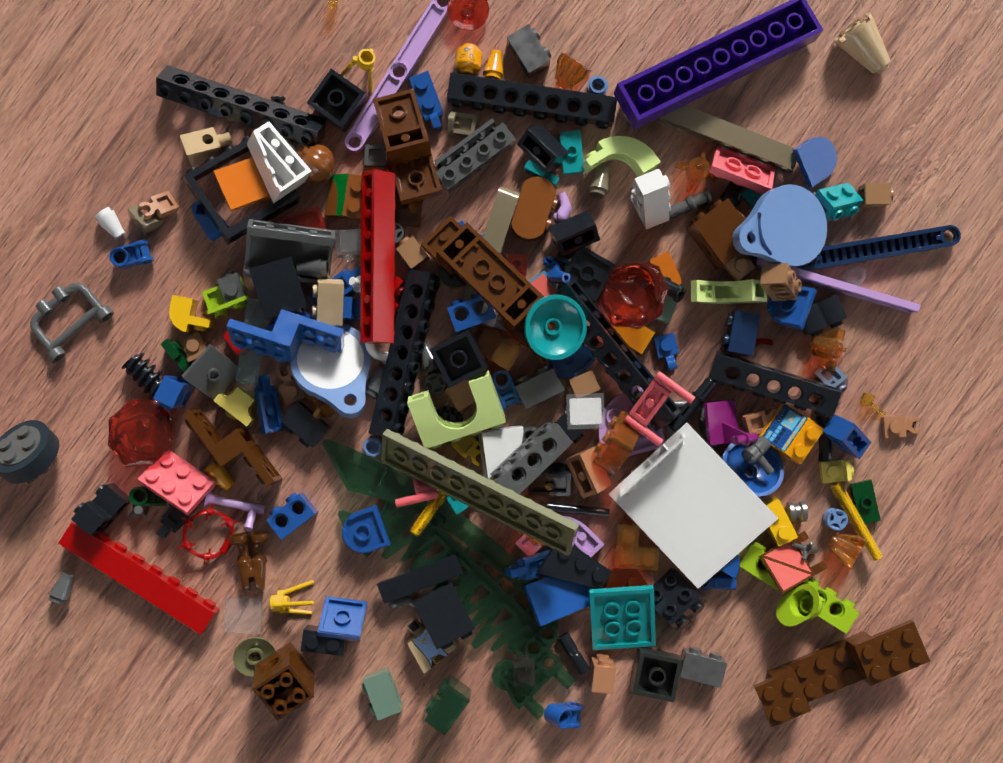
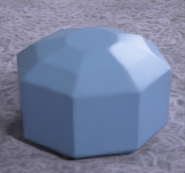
M371 436L364 441L362 449L367 456L376 457L381 454L382 441L380 438Z

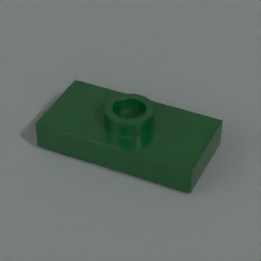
M868 479L850 483L853 504L857 512H859L861 519H863L864 524L881 521L872 480Z

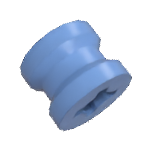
M829 508L823 514V523L833 530H842L848 524L847 514L840 509Z

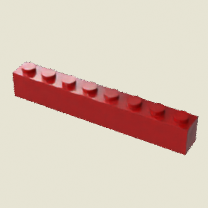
M377 169L362 172L360 343L390 344L394 343L395 335L394 252L396 183L395 173Z
M71 522L58 544L200 635L208 629L220 610L216 607L215 602L198 596L199 593L195 589L184 587L176 577L165 575L162 573L163 570L157 565L151 566L145 562L143 556L129 552L126 545L120 542L115 543L109 539L110 536L107 533L101 532L90 536L76 523Z

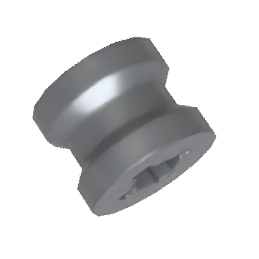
M799 501L796 504L793 502L786 503V514L791 523H794L796 520L807 522L808 510L805 501Z

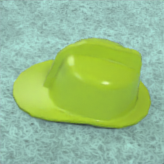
M803 584L779 599L776 606V616L780 623L785 626L799 625L808 619L816 618L820 614L824 599L819 596L815 587L810 584Z

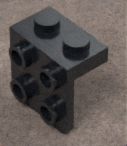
M674 568L669 569L653 585L655 610L676 631L686 627L690 621L689 619L694 614L701 612L705 606L704 604L707 602Z

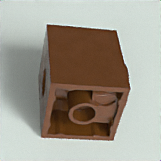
M728 198L723 202L719 199L706 210V215L704 212H701L689 222L691 226L687 229L716 270L740 254L733 245L732 236L735 229L746 219L741 212L736 210ZM747 234V240H748V242L750 243V242H751V238H750V236Z
M289 642L255 664L252 689L278 721L314 698L315 673L295 646Z

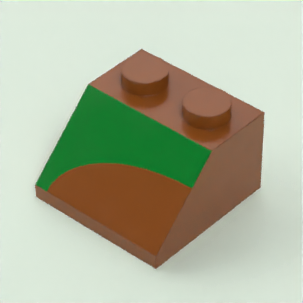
M333 174L331 176L325 216L361 222L362 175Z

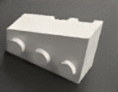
M270 122L265 123L252 132L247 146L274 204L302 185L308 178L311 170Z
M659 169L634 178L633 190H631L632 195H630V199L646 230L669 221V211H671L669 200L671 196L668 188H670V182L666 175L663 176Z

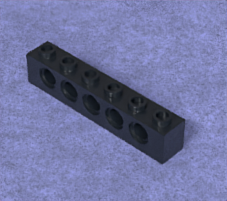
M716 351L708 377L716 384L724 385V383H727L738 391H744L745 389L753 391L752 394L757 397L765 398L766 395L772 397L773 401L780 404H785L786 402L794 404V408L806 411V409L814 410V413L821 417H827V415L834 416L842 394L840 388L720 351ZM731 367L736 368L738 374L735 377H730L726 373L727 369ZM750 374H756L759 380L756 383H750L747 381V377ZM772 380L778 381L779 387L774 390L767 387L768 383ZM792 387L800 389V393L796 396L789 395L788 391ZM814 393L821 395L818 402H811L809 397Z

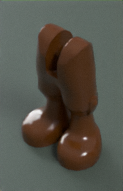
M253 531L250 533L253 546L252 558H250L248 549V532L229 535L230 544L237 545L240 555L237 557L236 565L243 592L251 591V577H255L256 590H265L267 559L265 554L262 553L263 543L269 539L267 531Z

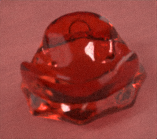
M642 262L624 263L611 270L602 295L601 306L612 326L641 329L662 315L669 287L656 265Z
M155 399L128 400L108 421V447L125 467L153 466L169 451L175 440L174 418L167 409L159 406V401Z

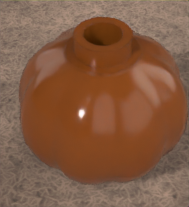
M303 146L297 152L298 156L311 170L306 182H326L331 178L335 171L333 169L334 156L326 146Z

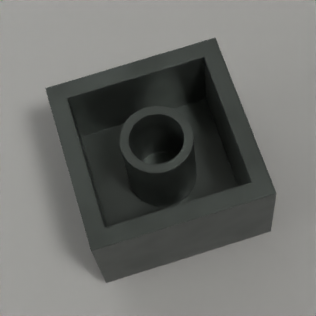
M637 647L629 686L632 694L674 702L683 662L680 655Z

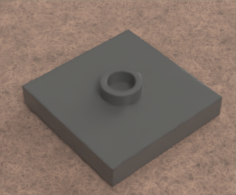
M209 344L183 373L182 377L214 400L218 394H223L243 369Z

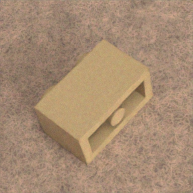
M317 279V285H313V297L317 298L316 306L312 305V318H316L317 321L329 325L342 326L343 280Z

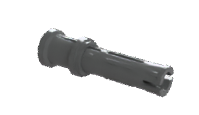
M703 188L702 192L693 196L688 195L685 200L672 205L671 211H669V221L688 212L695 213L697 209L708 204L710 206L714 204L708 188Z

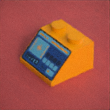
M781 404L759 437H766L775 450L789 460L801 464L824 429L809 417L787 404Z

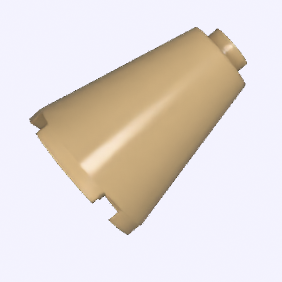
M869 12L865 14L867 18L861 20L859 17L840 32L842 37L840 39L835 37L834 42L872 74L876 72L881 74L889 67L890 58L874 18Z

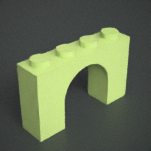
M489 370L469 378V385L476 402V409L472 416L465 421L454 423L441 418L435 409L429 390L408 397L407 404L425 448L436 449L441 447L443 443L449 441L457 442L464 436H475L482 433L485 429H497L503 423H506L505 414Z

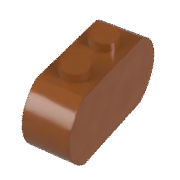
M531 177L523 182L511 221L513 233L523 241L531 242L538 240L543 236L544 230L549 231L552 219L548 217L550 210L555 211L558 199L554 198L556 191L553 184L546 178Z

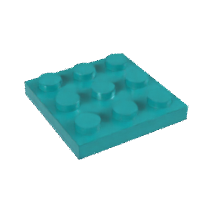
M653 585L589 589L593 650L656 646Z

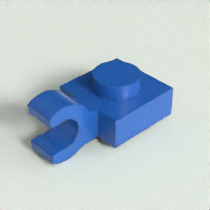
M674 333L654 337L653 342L657 358L664 357L667 371L677 369L673 355L678 354L679 350Z

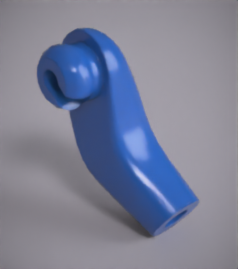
M552 256L545 257L543 264L546 266L548 279L557 284L568 283L571 279L570 274L561 271L559 262L554 260L555 258Z

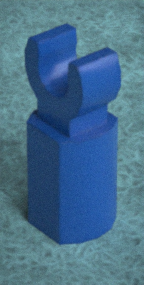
M713 575L700 589L707 590L713 587V589L736 590V578L730 575Z

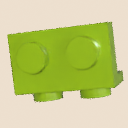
M242 277L240 279L247 296L225 303L219 285L202 292L208 308V315L218 318L226 315L227 310L232 308L239 310L247 306L246 303L250 302L251 298Z

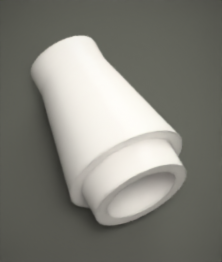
M109 207L95 215L96 222L111 234L115 240L126 233L115 211Z

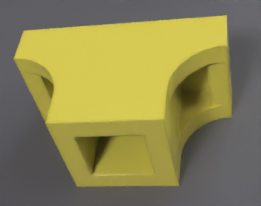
M237 387L229 396L218 394L213 400L225 409V414L234 421L238 419L247 427L252 426L256 421L253 416V407L256 404L255 397L243 387Z

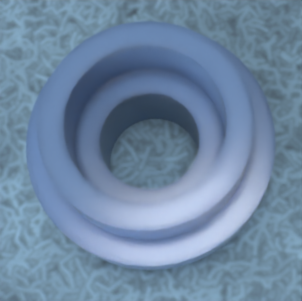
M594 76L588 81L587 90L592 94L605 95L608 90V82L602 76ZM599 84L601 89L595 90L594 85Z

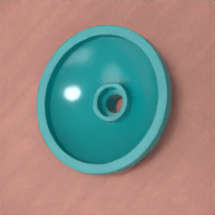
M548 295L539 299L529 309L524 323L525 338L530 348L539 356L550 360H560L574 354L582 345L587 331V321L582 308L576 301L564 295ZM550 322L553 323V328L551 330L548 329V324Z

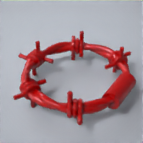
M211 503V508L201 510L188 519L182 516V519L185 520L183 523V544L178 549L183 547L190 554L204 559L203 565H206V561H210V559L217 558L221 554H227L232 544H230L228 536L219 549L220 552L211 554V549L209 548L208 553H196L192 549V546L196 545V543L191 544L186 537L188 528L195 529L192 527L195 518L206 515V520H208V515H218L225 521L221 526L226 524L230 535L234 534V524L239 522L238 520L233 522L225 514L214 510L213 503Z

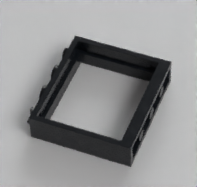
M251 135L243 138L241 143L235 147H227L219 156L209 157L205 160V164L198 168L196 166L190 168L184 175L186 185L228 245L247 234L249 219L268 222L300 202V195L294 189L274 204H269L229 229L227 228L196 181L248 152L247 142Z

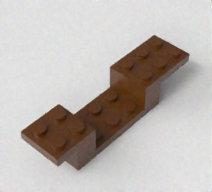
M450 215L421 243V247L450 275L456 272L498 313L496 320L534 357L543 363L546 358L536 354L527 343L524 323L529 309L544 296L468 222L461 226ZM552 322L548 324L549 330L553 328Z
M909 620L873 636L864 631L775 667L767 671L770 679L753 686L769 725L774 727L810 712L811 709L808 704L810 701L861 680H864L870 686L928 663L930 659L914 621Z

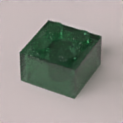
M450 675L448 680L446 678L442 680L437 688L439 689L436 693L437 695L435 697L432 695L429 698L424 709V721L443 735L447 734L471 698V689L452 675Z

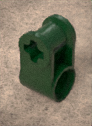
M143 485L133 488L129 493L130 502L136 506L171 505ZM139 490L145 493L144 501L139 500L137 497Z

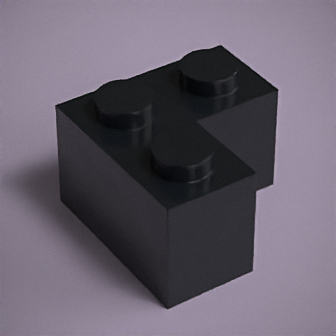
M114 483L100 486L95 492L97 496L93 501L82 502L74 510L75 515L71 520L90 536L106 531L130 502L129 496Z

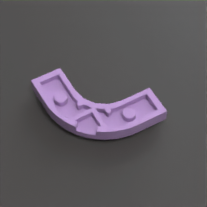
M564 516L579 524L574 544L581 551L592 557L604 543L584 523ZM525 534L515 542L527 556L535 554L544 545Z

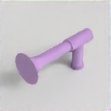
M212 491L206 496L204 509L213 503V505H222L247 511L248 516L243 527L247 531L253 530L256 514L263 515L265 511L264 505L220 497Z

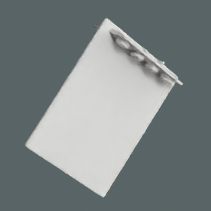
M685 423L634 471L631 470V474L609 493L613 500L697 588H700L730 560L739 555L747 545L778 519L688 423Z

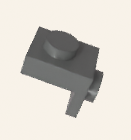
M230 271L224 273L222 278L217 280L225 303L247 296L240 279L242 276L237 272Z

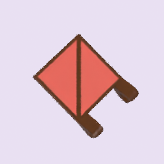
M805 531L798 534V538L780 547L776 546L759 556L781 594L827 569L824 561L810 567L806 560H802L803 554L800 549L791 546L792 542L800 544L809 539Z

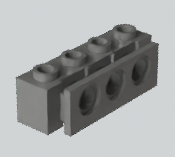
M490 119L434 161L437 169H439L435 172L438 175L439 182L450 194L513 147L516 139L503 122L495 128V121Z
M545 423L490 473L492 476L490 479L520 494L573 442L559 424Z

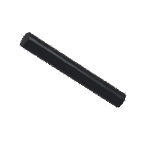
M547 502L546 508L554 512L609 517L610 509L549 502Z

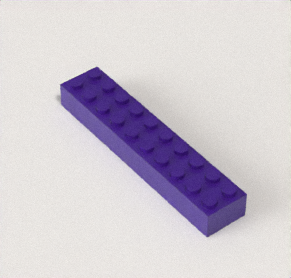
M790 0L617 83L614 96L633 130L815 42L823 32V28L806 0Z

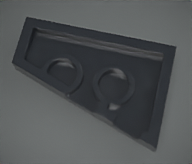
M573 546L569 556L551 548L536 571L539 574L597 589H602L612 573L611 570L575 546Z

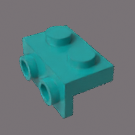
M849 183L819 189L815 194V197L827 210L825 213L827 222L855 215L859 210L858 207L863 202V199Z

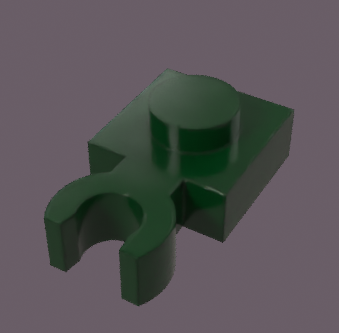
M166 339L160 344L169 356L177 362L183 372L191 366V363L187 362L185 354L182 352L184 350L182 345L177 340Z

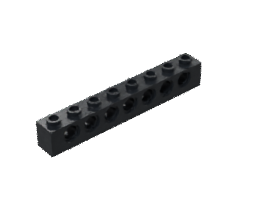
M169 65L156 77V96L253 129H257L270 122L285 140L306 147L319 145L324 137L326 119Z
M450 72L447 101L454 107L461 108L463 105L472 106V109L479 111L486 108L492 109V112L504 114L505 111L513 112V115L525 117V114L533 115L535 119L539 120L553 118L554 121L559 123L573 121L579 126L593 124L599 129H608V127L613 126L617 105L616 97L452 72ZM467 89H473L475 94L467 97L464 95V92ZM488 92H493L496 95L492 100H488L484 96ZM508 95H513L517 100L514 103H508L505 98ZM529 98H534L537 101V104L535 106H529L527 105L526 100ZM554 101L558 107L556 109H549L546 104ZM574 104L579 110L577 112H570L567 107ZM591 107L597 108L599 114L593 116L588 112V109Z
M413 269L408 270L394 327V343H390L369 429L370 434L382 437L386 429L399 433L401 436L404 433V424L409 412L407 401L408 397L414 392V383L420 368L421 353L425 348L424 342L430 327L431 314L435 307L434 301L440 287V277L437 275Z
M574 278L554 295L567 296L580 305L586 320L590 324V326H587L583 344L587 345L593 357L604 366L606 373L616 381L621 392L628 396L634 407L654 377ZM597 336L602 338L603 343L598 340ZM611 353L615 354L617 359H614ZM624 369L630 373V376L625 374ZM637 386L641 387L644 392L639 391ZM668 396L648 423L655 431H658L674 420L681 412L670 396Z

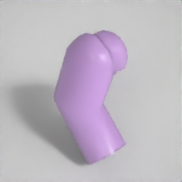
M566 192L556 196L560 205L558 212L553 215L556 223L568 219L572 211Z

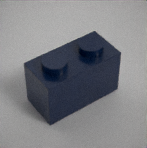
M733 310L731 314H728L726 326H729L728 333L724 335L722 347H725L724 352L748 357L753 356L761 314L741 310Z

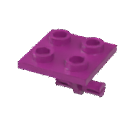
M735 400L704 403L706 436L709 446L726 443L742 444L745 446L751 442L758 441L757 433L749 434L738 429Z

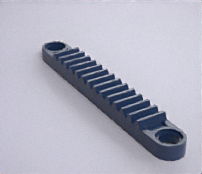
M947 225L823 246L821 252L811 261L809 266L801 265L796 266V268L811 271L947 248L956 245L960 241L961 233L956 226ZM945 231H950L953 234L951 242L944 239Z

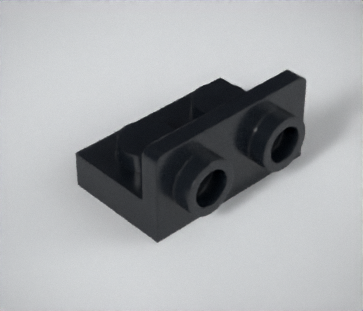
M563 462L551 464L528 486V496H570L571 471L568 465Z

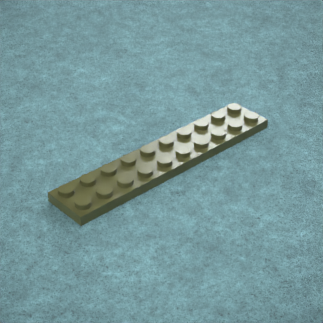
M386 429L382 434L381 462L567 556L570 555L579 528V524L572 519L566 518L549 508H545L533 500L525 498L513 490L507 489L493 480L487 479L475 471L469 470L455 461L449 460L437 452L431 451L417 442L401 436L399 433Z

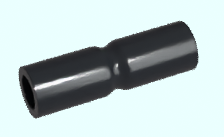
M566 632L559 636L558 641L570 657L579 675L588 672L590 667L578 651V647L570 634Z

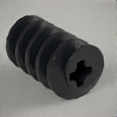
M142 352L125 362L122 369H126V374L132 375L131 379L138 381L137 386L144 387L143 392L149 393V398L153 399L162 381L159 378L162 371L154 373L156 365L154 364L149 367L148 364L151 359L148 358L143 361L142 358L145 353Z

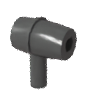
M760 436L757 442H751L749 445H746V448L741 452V456L746 463L754 464L757 461L767 475L774 471L763 456L771 447V443L766 437Z

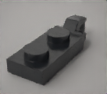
M205 498L189 516L171 505L163 514L160 521L163 525L156 534L163 539L171 531L176 533L184 525L185 520L182 519V516L186 519L190 518L204 502Z

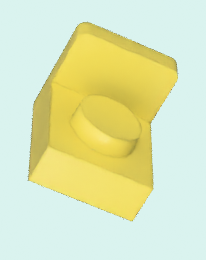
M849 460L819 462L821 483L852 481L854 468Z

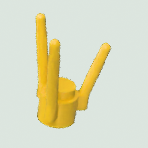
M371 48L362 49L358 56H354L352 61L340 73L341 76L346 75L355 64L360 69L367 70L369 92H372L373 64L375 61L374 50Z
M311 580L285 590H278L277 595H271L270 597L271 611L279 612L280 614L312 615V611L290 609V607L314 605V601L290 602V597L285 596V594L313 585L314 581Z

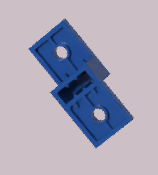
M283 309L279 313L272 332L233 319H229L226 326L230 341L235 347L240 349L248 348L262 356L267 354L280 362H293L301 340L309 346L318 345L324 347L326 351L331 353H342L344 348V329Z

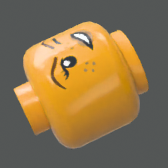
M471 43L460 46L455 54L454 67L456 71L460 74L472 76L480 72L483 57L481 50Z

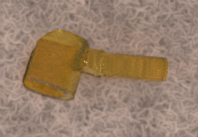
M863 393L860 399L861 404L871 407L884 417L886 413L873 403L876 396L870 393Z

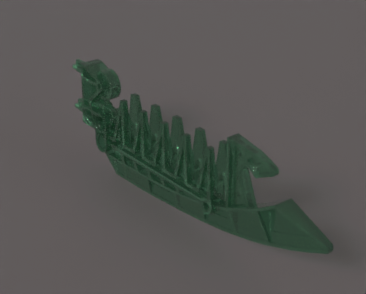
M330 439L323 440L322 444L347 491L385 500L380 515L391 543L381 554L385 560L411 541L413 542L400 561L404 563L418 552L420 554L408 571L449 555L457 554L460 564L467 571L451 582L456 587L455 590L459 598L461 599L465 596L462 603L468 615L479 609L471 620L474 627L486 620L471 642V645L476 649L502 630L490 650L495 652L507 643L508 651L514 652L521 660L519 663L511 659L498 661L492 671L493 682L496 687L508 692L512 703L519 710L524 706L536 719L541 718L545 709L532 696L552 676L566 689L573 685L575 679L562 667V660L549 648L558 638L559 619L543 626H538L536 619L529 613L532 609L530 602L523 607L514 598L519 591L527 597L524 585L539 579L519 580L517 577L511 578L506 576L505 567L516 564L517 559L462 513L456 514L451 505L445 501H442L443 503H440L441 506L437 507L438 510L436 509L437 512L433 513L434 516L431 515V520H428L429 523L426 527L424 526L425 529L422 528L423 531L419 533L420 536L417 535L418 537H416L412 533L406 538L403 537L404 531L415 515H421L430 500L397 508L395 499L416 495L413 480L410 477L353 448ZM345 510L338 512L342 525L352 514L351 512ZM448 532L456 536L458 539H460L468 546L464 548ZM437 540L444 549L427 560L425 556ZM471 549L483 558L480 563L469 553ZM372 552L363 554L368 557ZM487 563L499 572L495 578L484 568ZM503 577L515 586L510 593L499 583ZM447 580L439 584H436L433 590L441 587L449 581ZM480 585H483L489 593L474 604H471L470 600ZM505 607L512 615L498 625L493 626L492 623L502 608ZM552 628L554 633L552 636L546 637L543 635V630ZM531 643H537L539 649L532 652L528 649V646ZM524 646L525 654L519 649L520 647ZM546 658H552L554 664L548 667L543 664V661Z

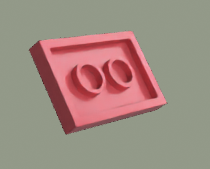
M717 144L709 173L718 178L732 181L738 186L752 189L758 194H764L772 189L776 167Z
M167 448L138 478L140 484L187 516L192 513L217 485L214 479Z

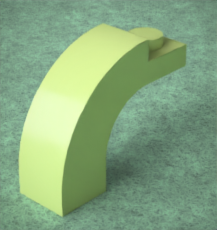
M612 136L602 139L597 143L595 150L585 157L586 160L582 167L588 173L606 161L620 160L628 164L636 176L639 177L654 171L661 161L645 143L632 137Z
M760 280L691 281V302H700L701 304L767 302V293L760 285Z

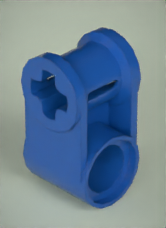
M195 202L192 206L193 215L202 226L208 238L212 242L216 241L221 237V234L208 215L202 214L203 211L199 202ZM221 217V219L223 220V222L225 223V225H226L227 228L229 229V226H228L227 223L224 221V219Z
M140 240L129 245L114 248L109 254L111 263L123 269L154 262V257H151L148 247L150 244L149 240ZM125 253V261L119 263V255Z
M505 370L496 371L492 376V380L503 411L517 403L523 404L509 373ZM503 373L507 376L506 384L498 385L495 379L498 374Z
M572 701L549 704L544 711V719L561 729L580 728V715L584 705Z

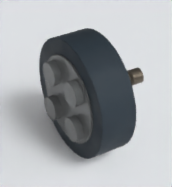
M29 420L15 425L0 437V475L6 481L18 484L30 481L40 474L47 473L48 467L53 463L59 451L58 437L43 422L38 420Z

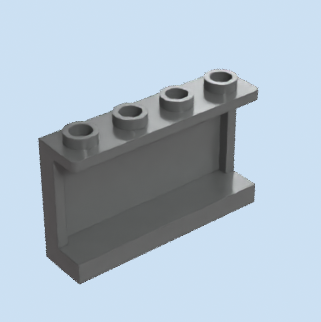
M249 219L243 275H248V277L252 278L249 268L292 256L295 269L297 263L318 258L328 260L329 275L328 277H323V279H330L335 230ZM298 275L300 284L305 282L317 285V279H320Z

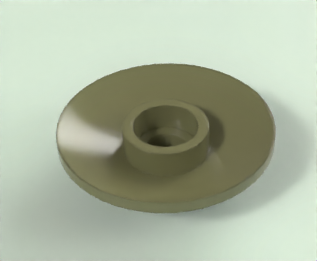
M247 638L236 647L233 654V662L240 673L254 677L255 664L276 650L264 638ZM258 652L259 654L254 656L251 653Z

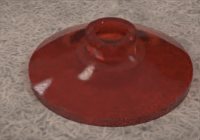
M449 0L447 12L450 21L457 28L473 31L482 27L487 21L489 5L487 0ZM465 9L471 10V14H470V15H466V14L464 13V10H465Z

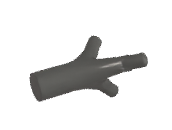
M133 505L132 512L126 517V520L129 521L138 515L147 516V513L143 511L141 506Z
M809 542L808 545L791 543V546L803 552V561L806 560L809 554H816L818 552V547L814 546L813 542Z

